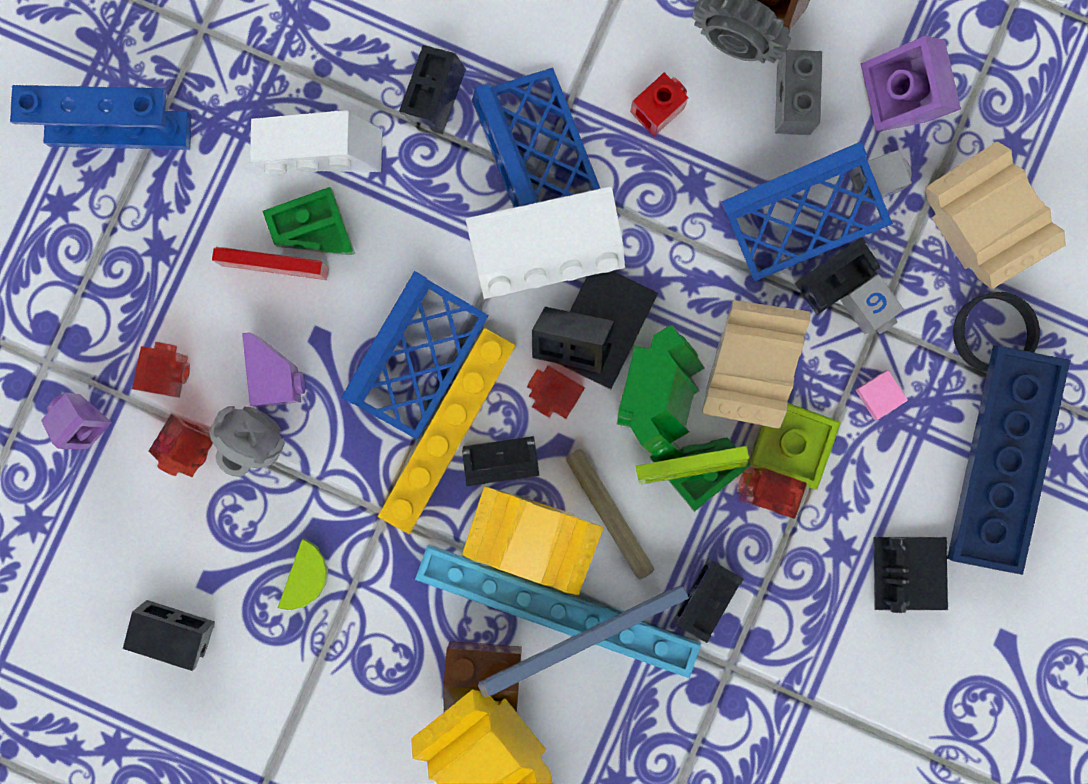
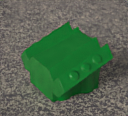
M672 324L653 335L650 349L635 346L616 423L617 425L631 428L641 446L660 461L684 456L675 440L690 432L686 427L694 394L700 391L691 376L705 369L695 349L692 348L684 336L678 333Z

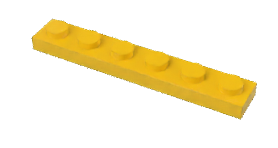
M486 328L483 329L377 517L403 532L411 534L516 347L515 344Z

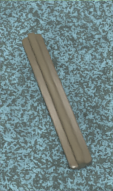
M579 449L566 457L568 465L638 579L647 577L654 571V567L583 450Z

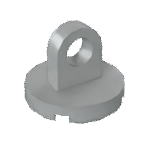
M228 406L218 412L210 427L211 440L217 449L216 462L220 469L228 475L240 477L245 475L250 468L268 467L277 461L285 445L284 437L281 439L279 434L281 429L278 424L267 414L255 408L244 406L243 410L234 409L235 406Z

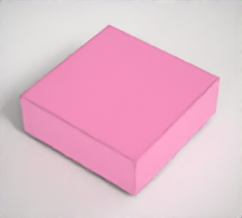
M889 370L882 372L855 389L874 420L880 419L908 401Z

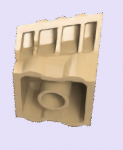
M999 142L993 143L925 187L928 203L936 213L931 218L965 269L971 267L977 278L991 289L1066 246L1065 231L1052 222L1051 209L1045 206L1043 201L1039 199L1026 177V171L1013 164L1011 149Z
M733 300L706 387L702 414L780 429L787 412V401L793 389L798 359L804 346V336L810 323V311Z

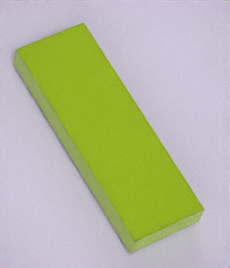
M747 446L636 465L635 467L638 482L643 485L745 467L749 461Z

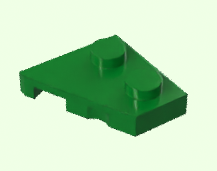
M331 187L262 211L273 243L277 247L342 255L355 254Z
M726 437L700 445L685 446L680 450L684 455L682 457L736 447ZM654 455L650 456L652 462L660 461ZM748 462L745 467L668 481L693 512H695L745 472L751 464Z

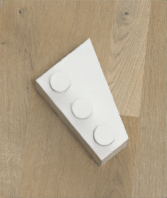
M350 110L251 119L250 162L265 168L264 172L268 174L283 175L287 171L381 172L382 130Z

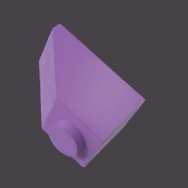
M250 332L242 333L250 406L267 407L301 403V394L305 393V379L303 373L298 372V367L259 336Z
M65 393L54 398L47 407L49 412L41 420L52 444L58 449H89L112 423L81 394Z

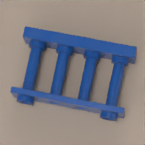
M12 85L10 122L21 125H44L43 143L49 147L190 150L192 115L188 111H165L166 90L164 88Z

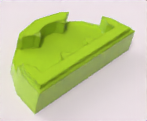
M305 538L300 543L277 607L278 609L294 610L305 607L318 598L326 586L328 567L326 566L324 556L319 551L317 545Z

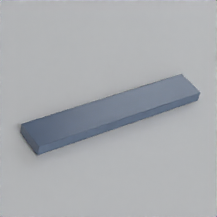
M684 586L669 589L480 681L478 687L482 696L489 697L689 599Z

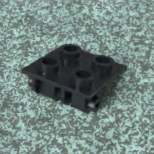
M873 537L874 610H890L892 613H906V610H948L947 537Z

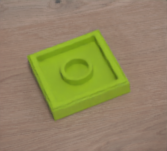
M787 403V412L780 429L761 425L748 462L751 464V467L818 490L841 422Z

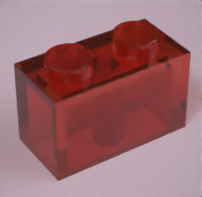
M750 467L748 473H742L737 486V492L741 494L740 502L780 516L795 519L807 483L766 468Z

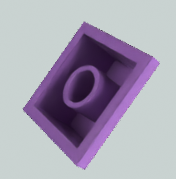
M925 35L861 63L876 132L929 122L961 110L945 40Z

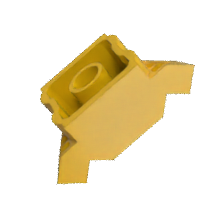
M484 486L462 555L473 561L488 564L499 570L539 584L552 586L563 592L579 595L604 527L546 504Z
M472 689L411 738L413 759L427 762L429 780H434L437 784H553L550 769L541 759L546 748L505 698L501 701H494L491 696L483 697L480 691Z

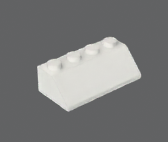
M611 187L465 218L484 299L625 268L623 241Z

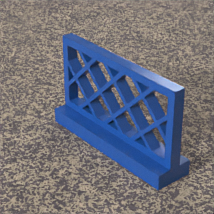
M553 67L490 87L489 83L475 87L472 103L513 208L538 203V195L541 188L547 189L561 197L574 195L568 192L574 177L587 182L591 191L601 189ZM545 80L548 81L553 93L549 103L530 94L533 84ZM528 86L526 91L520 89ZM510 92L522 98L516 113L502 107L498 95ZM554 99L557 103V106L552 104ZM526 101L545 109L539 124L520 115ZM548 112L563 119L565 128L561 135L542 126ZM507 118H509V119L512 120L510 126H509V123H508V121H507ZM516 122L535 131L529 146L514 139L512 130ZM567 131L570 136V139L565 137ZM539 133L558 142L551 157L532 148ZM561 144L575 150L578 160L574 168L555 159ZM519 150L525 152L523 159ZM528 155L548 163L541 179L527 172L525 162ZM580 164L583 172L578 170ZM551 166L571 174L564 190L545 181ZM532 183L538 185L536 192L534 190Z
M862 141L722 201L754 281L893 224L867 161V153ZM860 166L866 180L860 194L840 187L845 173ZM839 175L835 185L826 181ZM821 184L833 189L825 209L805 202L812 186ZM868 188L873 200L864 196ZM805 190L801 200L791 196ZM838 191L857 198L849 219L829 211ZM784 198L799 204L790 224L771 217L776 202ZM862 201L875 205L881 221L869 226L853 220ZM770 205L767 214L756 211ZM803 206L823 213L814 233L794 226ZM749 213L765 218L757 238L742 233L737 218ZM827 215L847 223L841 237L833 241L819 236ZM769 220L788 227L780 248L760 240ZM851 225L861 228L848 234ZM792 230L812 237L806 252L796 255L784 250ZM745 238L754 242L751 252ZM817 239L825 242V244L813 248ZM758 244L778 251L773 265L761 271L757 270L753 260ZM782 253L792 257L778 263Z
M414 271L341 398L418 440L489 315ZM428 290L442 297L446 312L425 316L422 301ZM448 301L460 308L450 310ZM419 307L421 318L412 320ZM467 311L478 318L470 332L457 335L451 314ZM447 316L452 336L432 341L427 321ZM423 322L428 343L407 348L404 337L407 326ZM468 336L460 348L458 339ZM401 338L403 349L393 352ZM454 340L457 351L455 360L452 363L439 366L433 345ZM429 347L435 367L414 372L409 352ZM405 353L410 374L389 379L385 365L389 357ZM449 368L444 379H442L440 370ZM383 370L385 381L375 383ZM436 371L440 385L436 393L421 397L415 376ZM411 378L417 398L396 404L391 383ZM387 384L392 405L377 409L365 402L372 388ZM432 399L426 410H424L422 401ZM418 402L422 417L415 429H412L401 422L397 408ZM394 409L396 419L384 413V411Z

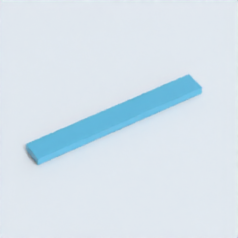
M429 544L415 578L417 581L570 636L577 635L620 614L619 612ZM642 621L595 645L690 678L701 642Z

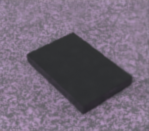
M614 271L587 276L570 312L614 321V329L608 343H612L611 350L603 366L602 373L561 364L558 365L611 390L658 292Z

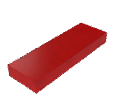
M217 246L213 248L212 261L223 267L327 280L329 268L321 260Z

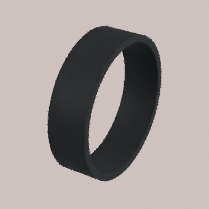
M992 292L979 296L965 304L956 316L953 326L955 347L967 364L980 371L987 372L989 365L979 360L969 349L965 339V323L972 308L984 299H999L1015 307L1023 317L1027 329V340L1023 351L1034 353L1040 339L1038 318L1031 306L1014 294Z

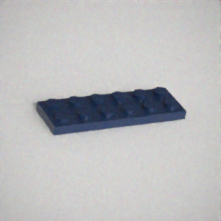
M993 345L947 559L953 562L1023 575L1071 360Z

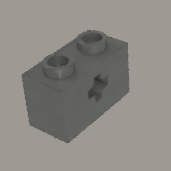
M786 50L782 59L778 62L775 134L811 135L820 124L822 51Z

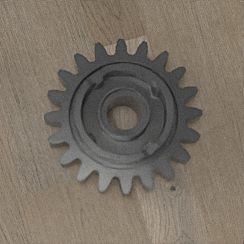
M698 0L693 10L692 19L696 20L694 26L702 29L700 33L705 35L708 41L717 49L740 60L765 63L767 59L775 63L776 59H782L791 41V37L788 36L790 30L783 27L785 22L778 20L773 11L757 0Z

